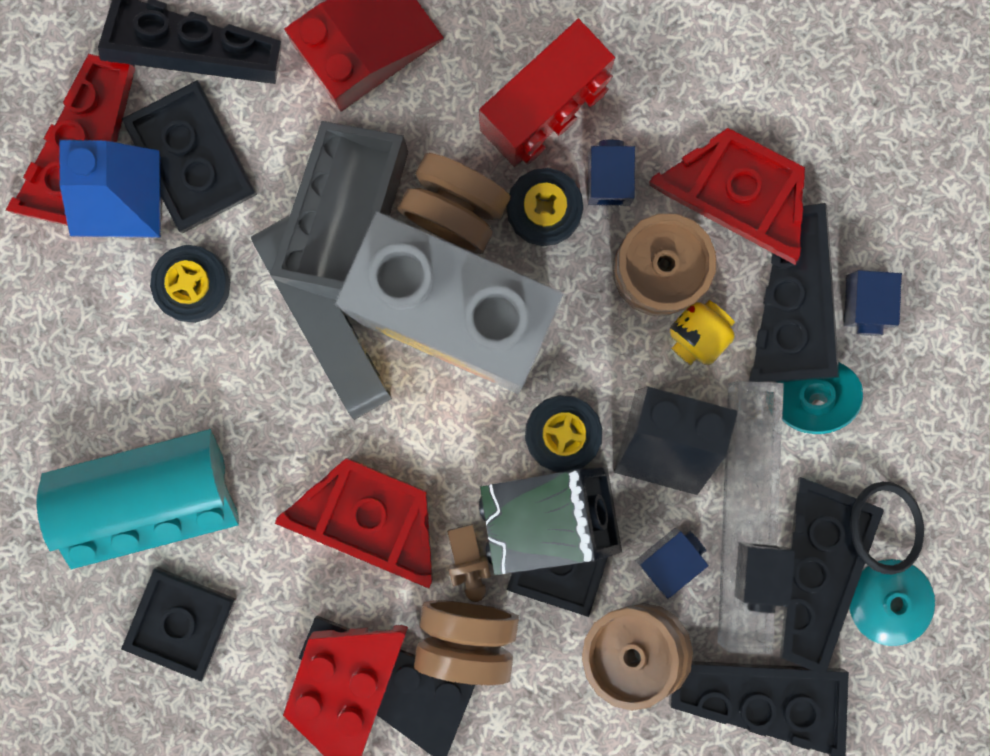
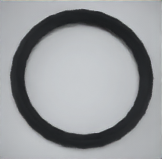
M884 481L871 484L858 495L852 507L850 517V532L857 553L864 563L877 572L891 575L904 572L917 560L924 542V522L917 502L903 487ZM883 490L898 494L909 506L915 522V540L912 550L906 559L895 565H884L872 558L863 545L859 531V518L864 503L871 495Z

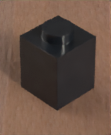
M739 542L734 596L743 603H747V610L759 613H775L776 606L791 607L795 551L785 546Z

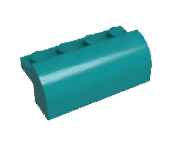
M211 429L42 473L37 491V515L44 541L50 552L59 549L71 570L239 526L237 509L225 485L224 458Z

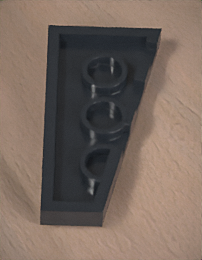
M112 0L98 44V52L101 61L276 84L281 58V41L231 24L224 28L212 25L207 21V16L190 12L187 17L169 11L167 3L158 0H148L147 3L139 0Z
M826 203L803 206L800 236L801 251L796 265L774 253L772 254V269L769 285L766 287L763 304L765 306L761 328L758 330L755 347L757 349L754 365L751 368L750 384L840 378Z
M692 661L691 672L681 688L669 695V705L673 709L722 724L728 723L761 736L774 737L787 741L791 745L807 750L813 749L826 753L829 756H846L849 672L845 669L828 668L824 676L800 666Z

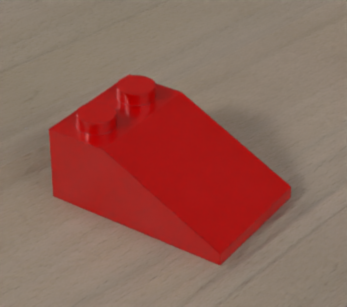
M326 0L284 28L294 48L341 112L444 39L417 0Z

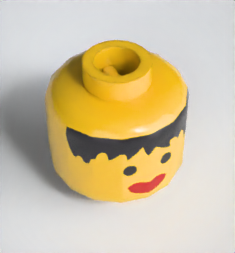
M708 300L705 304L695 302L688 306L671 325L670 334L676 342L671 349L690 366L695 360L704 365H711L733 342L735 333L731 327L735 321L711 300Z

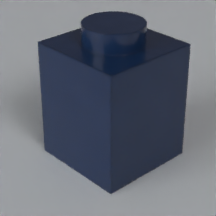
M614 139L599 141L598 146H591L588 154V205L630 206L635 199V146H624V141Z
M857 270L846 275L844 326L857 327L856 334L863 336H883L884 329L899 326L902 273Z
M677 528L671 530L635 560L667 599L672 597L709 566L701 556L707 550L690 530L684 535Z

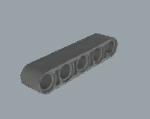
M290 216L251 236V240L270 274ZM274 280L350 416L356 420L391 400L392 396L389 390L385 389L379 379L380 374L368 353H365L358 341L359 337L349 319L335 305L337 300L316 295Z

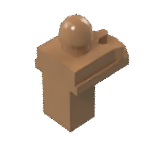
M473 524L449 529L447 532L455 564L450 565L448 569L452 586L465 583L466 589H464L466 597L470 601L479 602L486 594V586L482 583L481 578L491 577L487 556L481 557Z

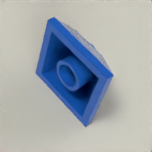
M59 140L60 189L71 237L161 238V152L159 150L111 141Z

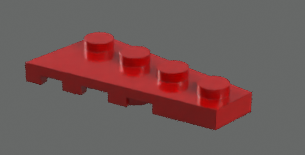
M87 55L63 101L65 107L56 124L50 125L43 138L46 140L45 145L35 163L31 162L23 176L26 180L16 198H11L5 211L68 226L60 189L59 140H96L117 143L135 72L133 65L101 61L97 55Z

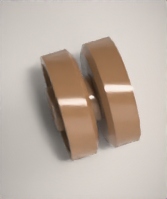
M425 153L415 174L419 183L427 190L422 188L407 189L397 208L398 212L419 227L465 250L483 254L493 235L490 226L483 219H501L511 196L502 187L479 172L442 155Z
M656 214L641 220L627 233L613 260V279L620 296L633 309L649 316H669L694 304L709 290L716 273V251L709 235L695 221L679 214ZM662 258L670 263L667 268L670 270L669 272H664L658 267V262Z
M432 600L424 602L420 628L432 637L418 642L414 668L430 677L450 682L471 685H502L510 682L513 655L501 646L516 641L519 615L492 606L456 601Z
M646 603L608 612L597 620L584 639L582 652L585 676L595 693L610 705L630 711L651 708L681 688L691 672L693 658L689 633L679 618L661 606ZM634 650L639 652L641 659H637Z

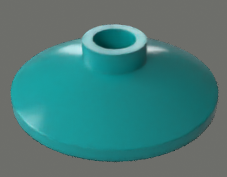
M839 362L840 378L776 382L773 390L774 407L782 421L797 431L808 434L835 432L847 426L859 414L863 404L862 384L858 376L849 367ZM815 400H820L825 404L812 405L811 403Z
M888 559L878 562L884 565H895L902 561ZM914 565L904 572L894 575L882 574L868 566L861 573L849 609L856 627L868 639L885 646H900L916 640L929 627L935 612V595L928 578ZM896 597H900L903 601L902 609L898 612H893L890 607L891 601Z

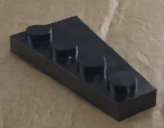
M799 477L790 548L795 551L791 607L784 608L780 658L825 676L865 565L855 549L850 532L852 507L857 498ZM865 502L860 513L859 531L863 545L869 553L884 509Z
M317 615L307 635L299 659L302 660L308 639L313 632L334 630L342 633L350 630V628ZM400 649L377 716L431 756H447L475 685L450 682L420 673L414 668L416 655Z

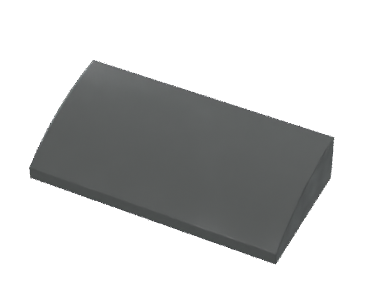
M321 121L270 274L272 279L316 295L337 300L376 211L388 217L390 216L408 156L404 135Z

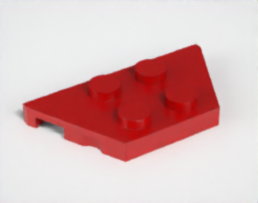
M727 128L711 138L705 147L694 149L683 156L680 163L663 174H660V172L655 174L649 181L652 188L794 265L798 262L801 251L800 236L803 215L804 166Z
M345 458L327 476L310 488L275 520L274 524L428 589L432 584L427 491L357 461Z
M394 625L392 630L368 632V627L353 628L342 633L334 630L315 631L309 637L283 716L322 755H363L408 630L407 626Z

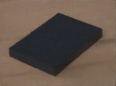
M198 80L122 118L135 146L161 152V198L180 233H184L257 195Z

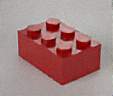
M578 18L479 108L480 131L514 168L522 160L527 165L530 164L546 148L543 142L553 132L558 136L562 135L577 120L574 114L583 104L586 103L589 107H592L608 92L609 88L606 85L613 78L611 70L616 57Z

